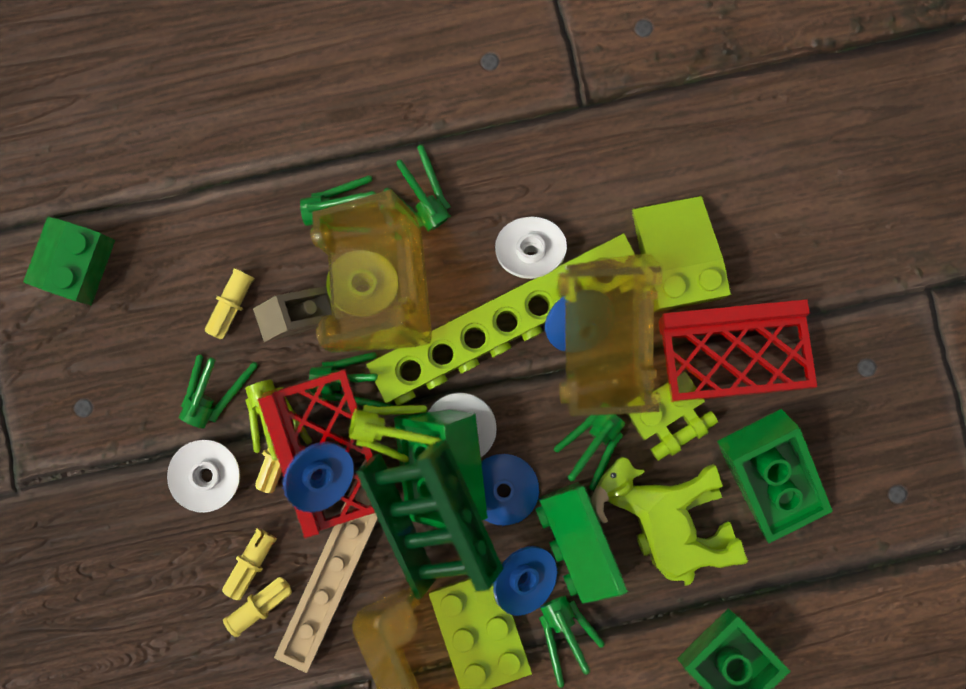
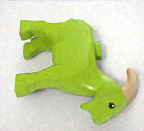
M621 457L602 476L591 496V505L595 515L602 523H607L608 521L603 511L604 502L607 501L637 516L642 534L637 535L643 556L650 555L652 563L666 579L684 581V585L688 586L694 581V571L701 567L713 566L722 568L748 563L741 540L735 537L729 521L720 525L714 536L707 539L696 536V529L688 510L706 502L722 498L719 488L723 487L717 467L714 464L703 468L696 478L678 485L633 486V479L642 475L645 471L644 469L634 468L628 458Z

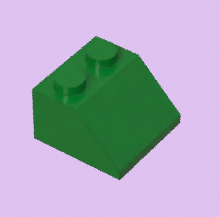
M47 217L23 283L92 306L115 240L85 227Z

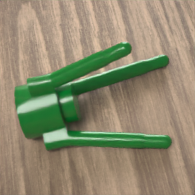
M418 145L417 149L436 199L433 195L428 197L425 195L402 160H397L396 165L420 200L415 206L418 213L390 188L386 187L384 193L412 218L419 229L424 226L430 232L451 217L447 211L451 206L443 195L424 146Z
M366 176L323 192L311 193V197L300 199V210L304 225H315L317 232L334 230L369 233L371 231L369 226L328 222V219L334 218L333 207L375 198L377 196L376 192L371 191L330 199V197L370 183L372 177Z
M371 352L338 361L322 362V367H311L309 380L339 371L336 370L338 368L375 359L377 354ZM375 373L347 374L350 383L376 381L378 379V375ZM340 379L326 383L319 395H322L323 399L327 401L341 402L344 394L336 393V391L342 390ZM319 386L311 388L310 392L315 394ZM355 397L357 405L395 406L381 401Z
M197 355L186 396L181 404L183 408L178 418L189 425L205 429L208 421L216 423L221 411L257 369V362L251 363L218 404L212 407L214 400L203 394L211 376L215 359L213 357L208 359L198 383L203 356Z
M603 407L598 414L591 412L582 424L554 447L555 452H560L589 427H592L589 434L594 437V440L568 476L570 481H574L600 444L606 445L608 443L589 486L590 490L593 491L602 478L617 443L623 437L621 430L626 425L621 418L607 408Z
M566 595L557 597L542 605L540 609L543 615L539 617L544 628L553 671L559 688L564 687V680L552 628H554L556 633L563 631L577 662L586 675L590 673V668L570 627L575 624L573 617L598 647L603 648L605 645L595 629L579 611L575 601L569 602Z

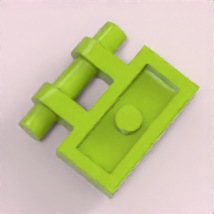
M686 371L677 377L679 393L695 391L696 387ZM668 382L624 409L643 440H646L655 433L657 434L661 443L650 450L658 461L668 454L674 456L681 451V446L695 437L698 439L708 434L707 429L718 423L712 411L699 418L693 410L704 403V399L671 402ZM683 416L688 425L672 435L666 426Z

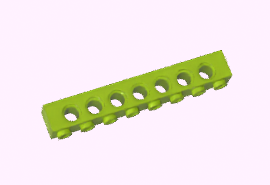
M622 234L564 263L550 273L537 277L366 365L371 374L375 373L378 375L375 383L385 403L389 404L394 401L396 406H400L414 399L416 396L413 391L424 385L431 390L448 381L446 374L456 369H459L462 374L480 365L477 358L489 352L494 358L511 349L509 342L521 336L525 342L543 333L541 326L545 324L549 311L558 300L564 297L560 290L564 282H573L578 286L579 290H596L603 295L615 288L621 293L637 285L636 277L640 276L644 271L625 234ZM596 266L606 267L611 274L610 281L607 283L596 281L592 274L593 268ZM536 297L544 299L548 304V312L542 316L532 314L528 307L531 299ZM504 313L513 315L517 321L516 328L511 332L501 331L496 324V320L500 315ZM473 329L482 331L486 338L485 343L476 349L468 347L465 343V335ZM441 345L449 346L453 350V358L446 365H439L433 359L435 349ZM415 361L421 367V374L415 381H406L402 376V368L407 362Z

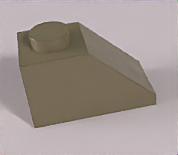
M326 286L276 295L253 308L264 342L291 337L344 318L342 312L331 302Z

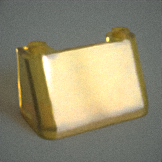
M391 189L312 212L313 227L310 230L311 239L316 247H320L328 255L332 315L323 316L316 328V336L320 346L329 352L413 348L429 344L432 339L423 240L421 228L414 212Z
M633 254L566 265L565 273H558L559 296H565L566 381L560 382L559 393L561 404H567L570 416L660 412V394L651 390L654 389V378H656L657 374L653 366L654 299H658V291L653 285H662V266L651 254Z
M410 587L364 607L353 620V634L377 689H419L401 645L411 640L416 632L417 620L413 609L421 602L420 599L415 598Z

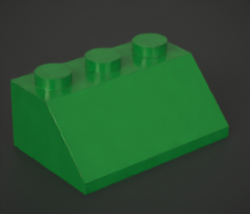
M442 410L394 417L395 429L447 440L482 521L487 519L476 413ZM396 438L398 452L409 458L407 462L399 460L400 466L417 463L416 460L431 444ZM423 477L402 481L404 501L432 496ZM438 510L409 515L413 522L440 529L447 528Z
M575 482L539 497L541 506L535 508L543 529L550 526L555 540L549 542L557 563L564 560L569 574L564 575L563 578L570 595L578 594L583 604L628 593L584 486L579 482Z

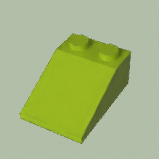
M702 196L632 210L653 313L721 300L731 295L724 259Z

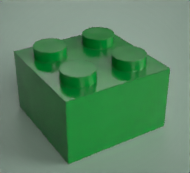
M727 609L677 658L684 669L703 689H773L791 672L730 609Z

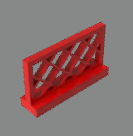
M808 299L663 313L658 323L660 335L663 337L671 402L816 388L817 381L806 318L810 314ZM783 327H798L800 341L793 350L776 337ZM777 328V329L773 332V334L770 333L768 330H766V329ZM756 330L768 339L758 353L740 341L747 331ZM732 332H741L737 338L731 334ZM712 334H721L732 342L722 357L705 345V342ZM706 335V336L703 338L702 341H700L699 339H697V338L695 337V336ZM685 337L697 346L686 361L673 351L672 338ZM771 342L788 355L778 369L761 357ZM735 346L752 358L742 373L725 360ZM800 348L802 356L797 353ZM700 349L717 362L707 376H704L689 364ZM792 358L804 367L806 381L793 382L782 373ZM675 361L681 365L677 372ZM756 362L773 374L765 385H757L745 376ZM720 365L737 377L730 388L721 389L710 380ZM684 369L702 381L694 392L679 393L677 377ZM776 378L780 379L783 382L772 384L776 380ZM741 381L747 385L746 387H737ZM705 384L712 389L700 391Z
M346 369L283 389H275L263 393L257 399L283 476H285L292 460L307 448L300 444L298 438L303 425L324 434L320 443L325 442L328 436L346 445L345 450L347 452L352 448L364 454L367 461L374 455L371 448L358 446L354 443V439L348 440L330 431L339 413L352 419L355 409L359 410ZM340 379L344 396L339 406L319 397L326 383ZM319 386L315 394L307 391L308 389ZM300 393L312 399L303 417L289 410L285 396ZM346 400L350 412L342 408ZM315 402L336 411L327 429L307 419ZM292 419L300 422L297 430L295 429ZM355 471L353 478L358 481L350 497L343 495L340 499L346 502L341 514L325 518L323 510L305 512L295 508L305 538L318 535L320 530L375 513L371 504L366 506L354 500L361 485ZM350 505L357 508L347 512Z

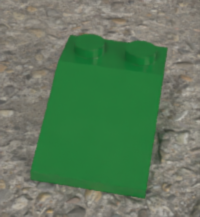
M782 409L717 441L728 468L768 544L833 512L800 427Z

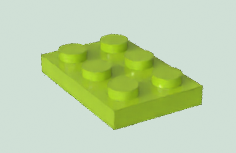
M470 578L429 591V597L460 689H491L532 675L513 615L506 613L498 606L493 592L494 584L489 591L476 592Z

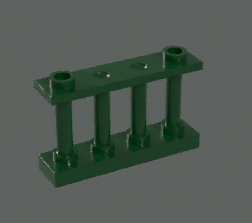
M447 440L433 442L416 460L417 463L388 469L381 453L373 455L356 473L415 598L421 599L437 578L466 574L469 576L476 592L489 591L504 568ZM423 477L432 496L402 501L395 483ZM438 510L447 528L417 533L409 515ZM453 543L461 560L434 564L431 563L424 548L426 546Z

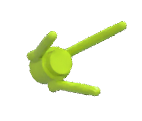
M265 380L245 388L248 399L245 401L249 411L254 452L259 453L261 450L257 415H260L272 460H277L278 458L257 399L263 393L275 389H283V387L275 388L273 380ZM286 399L289 410L294 412L293 408ZM292 419L294 426L298 427L300 422ZM303 426L299 434L306 444H310L312 440Z
M364 405L363 411L355 409L350 423L349 438L356 440V445L369 447L402 462H407L409 460L408 456L374 441V439L381 440L382 435L425 444H432L441 440L440 438L384 427L385 419L378 417V415L423 413L427 411L425 405L388 407Z

